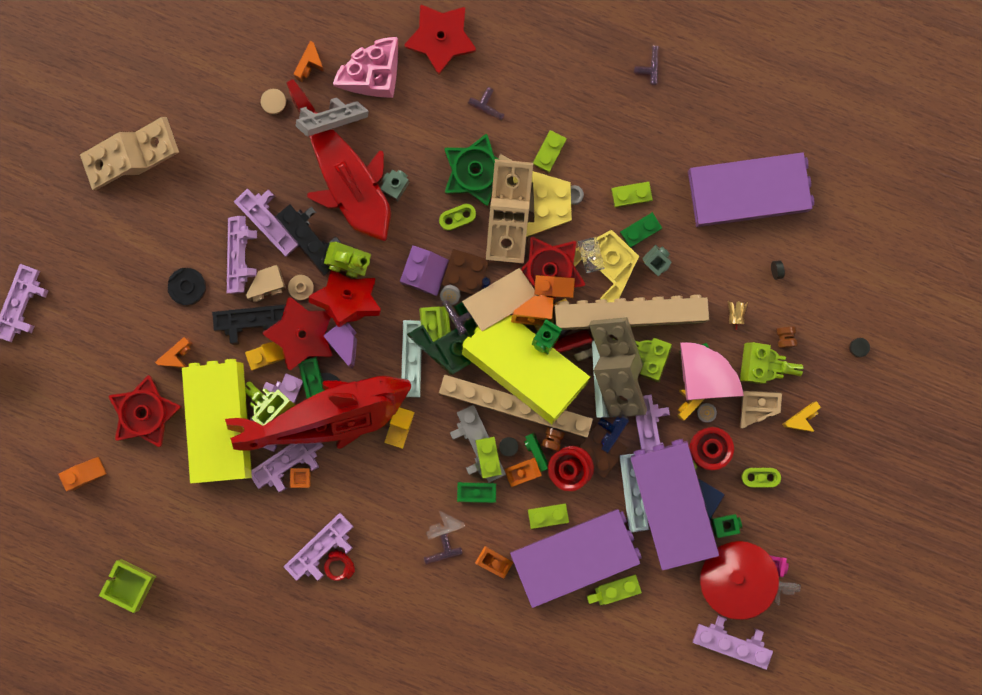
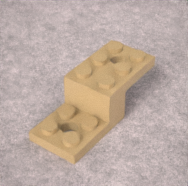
M161 117L136 132H118L80 154L92 190H98L123 175H140L178 154L179 150L167 117ZM156 138L159 140L158 146L155 145ZM101 160H102V162H103L102 169H101V167H100V162H101Z
M495 159L486 260L524 263L533 163ZM514 176L518 182L515 185H511L507 182V179ZM505 238H508L511 240L512 244L510 246H504L502 245L501 241Z

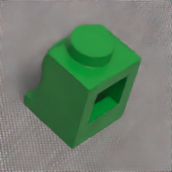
M546 319L533 338L532 345L539 352L549 354L560 338L562 329Z
M736 514L711 518L716 538L740 534L742 522ZM725 522L730 523V527L728 529H725L723 526Z

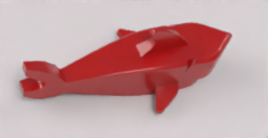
M294 79L286 82L298 112L300 113V108L307 107L309 111L317 114L309 98ZM333 128L309 136L329 190L307 193L308 199L326 208H340L355 232L370 238L386 241L391 221V207L378 185L384 174L383 151H378L366 167L360 157Z
M376 376L349 383L343 381H324L322 383L324 391L300 402L264 426L244 418L225 419L228 430L241 433L230 438L234 450L250 451L266 445L321 443L338 440L336 446L338 449H341L360 437V435L376 431L388 423L409 393L411 382L407 379L390 376Z

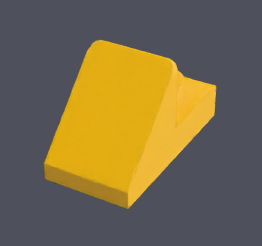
M274 342L262 344L259 348L245 352L252 371L284 360L282 348Z
M680 390L679 392L686 398L685 390ZM704 399L688 400L689 403L684 402L678 408L680 413L677 416L684 421Z
M817 401L812 402L782 425L785 428L814 432L806 418L810 420L818 414L817 410L821 407Z
M399 407L396 414L392 416L384 443L403 449L415 412Z

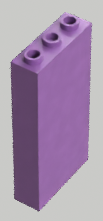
M804 152L690 168L688 176L696 227L809 212L812 206H814V197L810 195L811 178L807 176L808 159L807 157L804 158Z
M683 439L672 441V445L664 447V444L653 446V450L647 452L645 449L637 450L631 456V462L662 570L719 556L688 441L683 442Z
M615 509L510 552L532 608L640 564L639 559L642 557L639 549L633 547L631 541L634 540L631 530H627L624 525L627 520L623 511L619 512L618 509Z

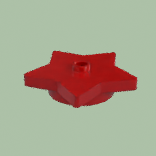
M420 5L419 28L404 44L406 49L426 55L438 75L442 73L454 57L476 52V47L464 32L465 7L441 13L427 6ZM441 34L444 35V37L441 39L437 37Z
M535 237L530 238L529 261L521 268V271L533 287H535L536 275L575 278L574 288L586 285L574 266L576 241L552 246ZM549 266H553L555 268L554 273L548 272ZM548 296L549 298H553V301L556 299V297Z
M331 270L327 286L309 295V303L323 308L334 319L338 327L347 322L360 320L364 316H380L381 313L380 307L372 297L375 278L351 279Z
M291 297L287 299L281 320L262 333L282 348L288 370H292L308 356H332L328 341L324 337L331 317L325 310L308 311ZM303 330L304 335L300 338L299 332Z
M147 375L132 392L109 395V399L119 417L115 440L121 441L141 437L158 447H162L165 423L182 406L161 397L152 376ZM143 410H146V411H147V414H146L145 417H143V416L141 415V412H142Z

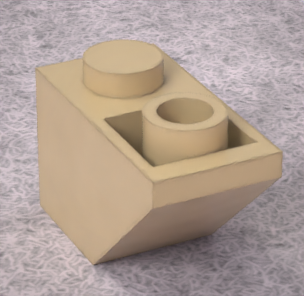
M275 265L258 271L246 294L248 300L258 302L263 300L266 295L276 296L283 293L282 290L286 289L279 266Z

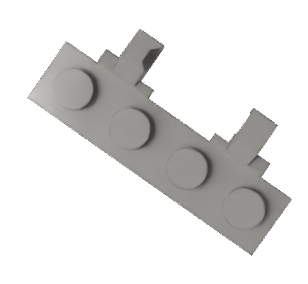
M333 98L330 100V110L314 114L307 107L300 108V116L296 120V127L306 136H311L367 118L369 111L358 101L345 105L338 98Z
M472 405L457 412L461 421L457 424L459 429L450 432L453 440L463 435L465 439H469L477 457L474 458L476 463L466 467L469 475L476 471L481 475L475 440L489 438L475 406ZM500 460L499 463L502 475L488 477V482H491L506 475Z

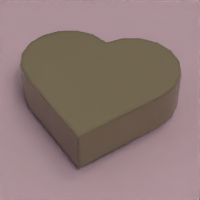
M592 348L572 355L574 361L579 362L593 356Z

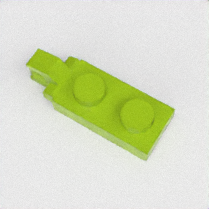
M636 574L599 585V587L595 588L596 593L587 595V600L589 604L599 601L600 605H606L641 594L642 592Z

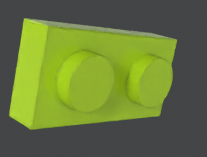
M550 130L533 165L550 173L567 138Z
M649 182L611 189L615 208L651 202L653 200Z
M495 437L475 440L482 478L502 475Z
M566 503L528 509L531 529L569 523Z

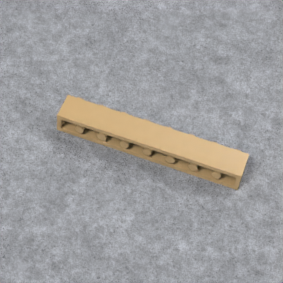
M691 295L690 298L683 299V296H672L671 299L664 300V297H653L652 300L646 301L643 297L634 298L633 301H626L625 298L615 299L614 302H607L606 299L596 300V303H588L587 300L576 301V304L562 301L557 302V305L553 307V322L562 330L590 329L589 324L593 320L628 317L630 327L693 324L709 321L708 298H702L701 295Z
M444 375L439 394L585 438L588 437L593 421L592 418L564 411L551 425L512 394L448 375Z

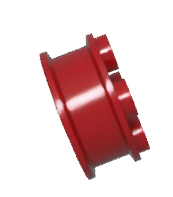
M709 427L698 431L691 439L689 446L695 463L706 470H717L725 467L731 461L734 454L732 438L727 432L716 427ZM710 443L716 446L714 454H710L707 451V446Z
M567 446L551 457L548 464V473L551 481L558 488L564 491H576L590 481L594 473V464L587 451L578 446ZM568 465L574 468V473L568 470Z

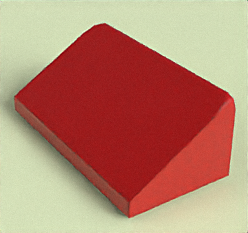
M582 330L559 338L553 348L559 353H563L590 344L592 339L587 330Z

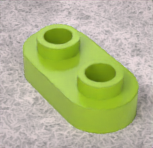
M463 204L445 211L439 218L440 226L446 231H451L472 223L476 218V210L470 204ZM466 211L470 213L468 218L463 216V213ZM448 218L453 221L450 225L445 223Z
M747 468L743 471L741 480L747 487H775L781 481V474L775 468ZM749 474H753V481L748 480ZM768 474L773 475L772 481L767 480Z

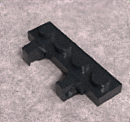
M289 204L275 218L320 273L325 276L331 271L329 266L324 264L330 242H341L336 236L328 243L324 240L321 242L308 226L310 224L308 219L316 211L310 207L304 213L301 209L296 212L291 204Z
M286 304L212 312L214 331H225V335L230 336V344H240L238 342L239 332H243V329L263 327L264 330H267L281 320Z

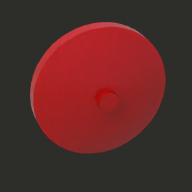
M735 541L718 547L719 556L706 559L701 571L700 584L707 603L720 615L733 620H748L763 614L773 604L779 590V573L773 559L761 547L749 542Z

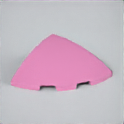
M390 37L376 40L374 45L366 49L361 47L351 54V60L345 66L341 65L333 82L334 87L368 96L393 98L398 64V38Z
M680 343L686 400L744 396L737 373L722 355L704 345Z

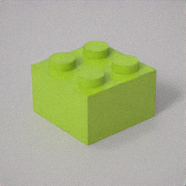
M123 559L116 560L109 574V577L112 579L106 580L99 596L132 613L138 612L156 576Z

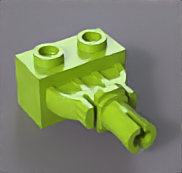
M330 242L324 264L328 265L332 271L340 272V270L347 272V276L357 278V276H365L371 254L339 242Z
M653 338L652 341H635L643 364L640 371L641 376L660 382L672 349V344Z
M755 342L745 343L740 381L765 384L766 381H771L775 378L782 379L784 375L781 374L800 377L803 371L799 370L803 369V365L779 361L786 360V357L780 356L776 351L770 349L771 345Z
M252 382L246 383L251 389L249 390L245 387L246 394L257 404L256 406L253 402L250 403L254 409L252 419L262 426L295 406L279 390L269 392L264 388L262 391L266 393L265 396Z

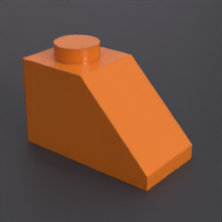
M546 295L533 296L513 311L511 322L542 326L546 319L551 322L553 298H549Z
M96 457L75 465L58 475L65 490L74 491L107 473L100 458Z

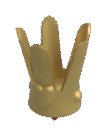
M728 301L730 312L729 324H736V330L738 324H744V314L748 302H746L744 307V303L738 301L734 310V304Z

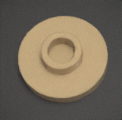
M278 89L265 91L261 97L262 108L269 114L282 112L286 106L285 95Z
M297 275L290 280L288 290L294 299L306 300L309 298V295L313 294L314 284L309 277Z

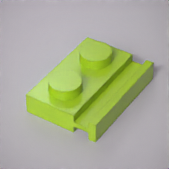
M448 306L419 309L421 325H424L433 342L450 332Z

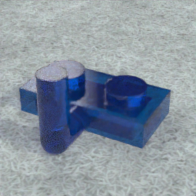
M622 415L621 418L616 417L612 424L604 418L599 420L598 424L611 432L610 434L606 433L600 443L603 444L602 450L607 453L610 451L629 422L628 417Z

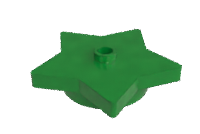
M483 135L467 148L446 147L444 150L452 172L445 193H469L485 206H488L492 195L495 159H498L493 154L488 135ZM477 168L479 173L473 174L472 170Z

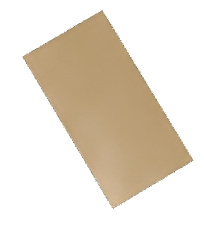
M518 268L462 302L481 331L512 314L515 309L533 296L538 295H534V288L521 269Z

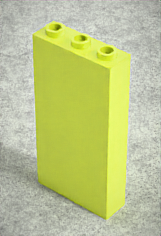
M511 315L483 331L477 326L474 331L475 334L471 338L467 337L463 342L462 355L551 425L588 384L590 376L554 348H552L549 354L536 350L532 345L536 334L521 323L511 322Z
M226 359L225 363L218 364V361H208L207 365L200 366V363H189V367L182 368L190 483L252 478L250 451L233 449L230 438L241 433L228 430L225 421L228 418L248 419L243 363L237 362L236 359Z

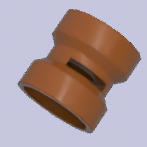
M796 327L776 329L779 336L778 348L798 346L795 339Z
M547 427L545 432L546 438L542 441L541 446L559 451L561 447L560 441L564 438L565 433Z

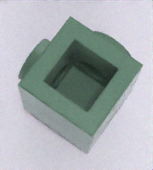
M392 170L390 174L387 172L382 180V183H384L381 187L382 192L398 202L409 184L408 175L400 170L397 172Z
M655 245L642 258L644 263L657 276L667 271L672 263L669 258L670 253L663 246L659 248Z

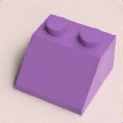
M412 245L400 283L437 296L449 260L431 251Z
M349 323L341 327L336 325L324 337L350 368H353L355 366L357 338L354 335L357 332Z

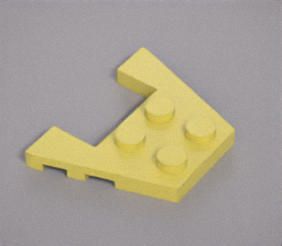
M533 171L531 184H533L534 222H528L526 237L572 221L571 182ZM513 176V184H516L518 180Z
M610 230L576 248L574 266L576 267L584 257L590 260L613 282L611 288L600 299L614 302L615 299L620 298L639 255L616 233Z

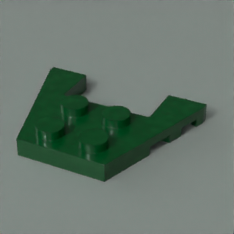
M463 302L454 306L463 325L436 341H432L424 325L407 334L411 340L450 375L472 363L462 355V344L467 337L471 338L475 334L476 324Z

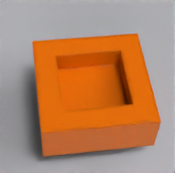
M290 468V488H310L311 468Z

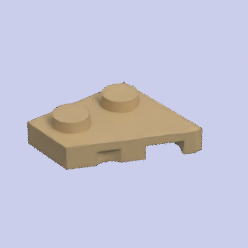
M743 390L740 428H745L769 416L781 413L782 393Z

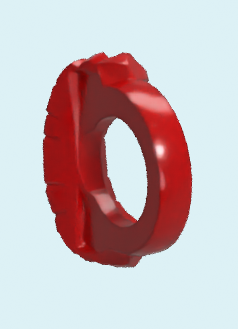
M334 550V552L331 551L328 554L324 571L331 580L340 581L344 578L350 579L355 572V567L346 553ZM341 560L345 564L344 571L340 576H335L330 572L329 566L331 562Z

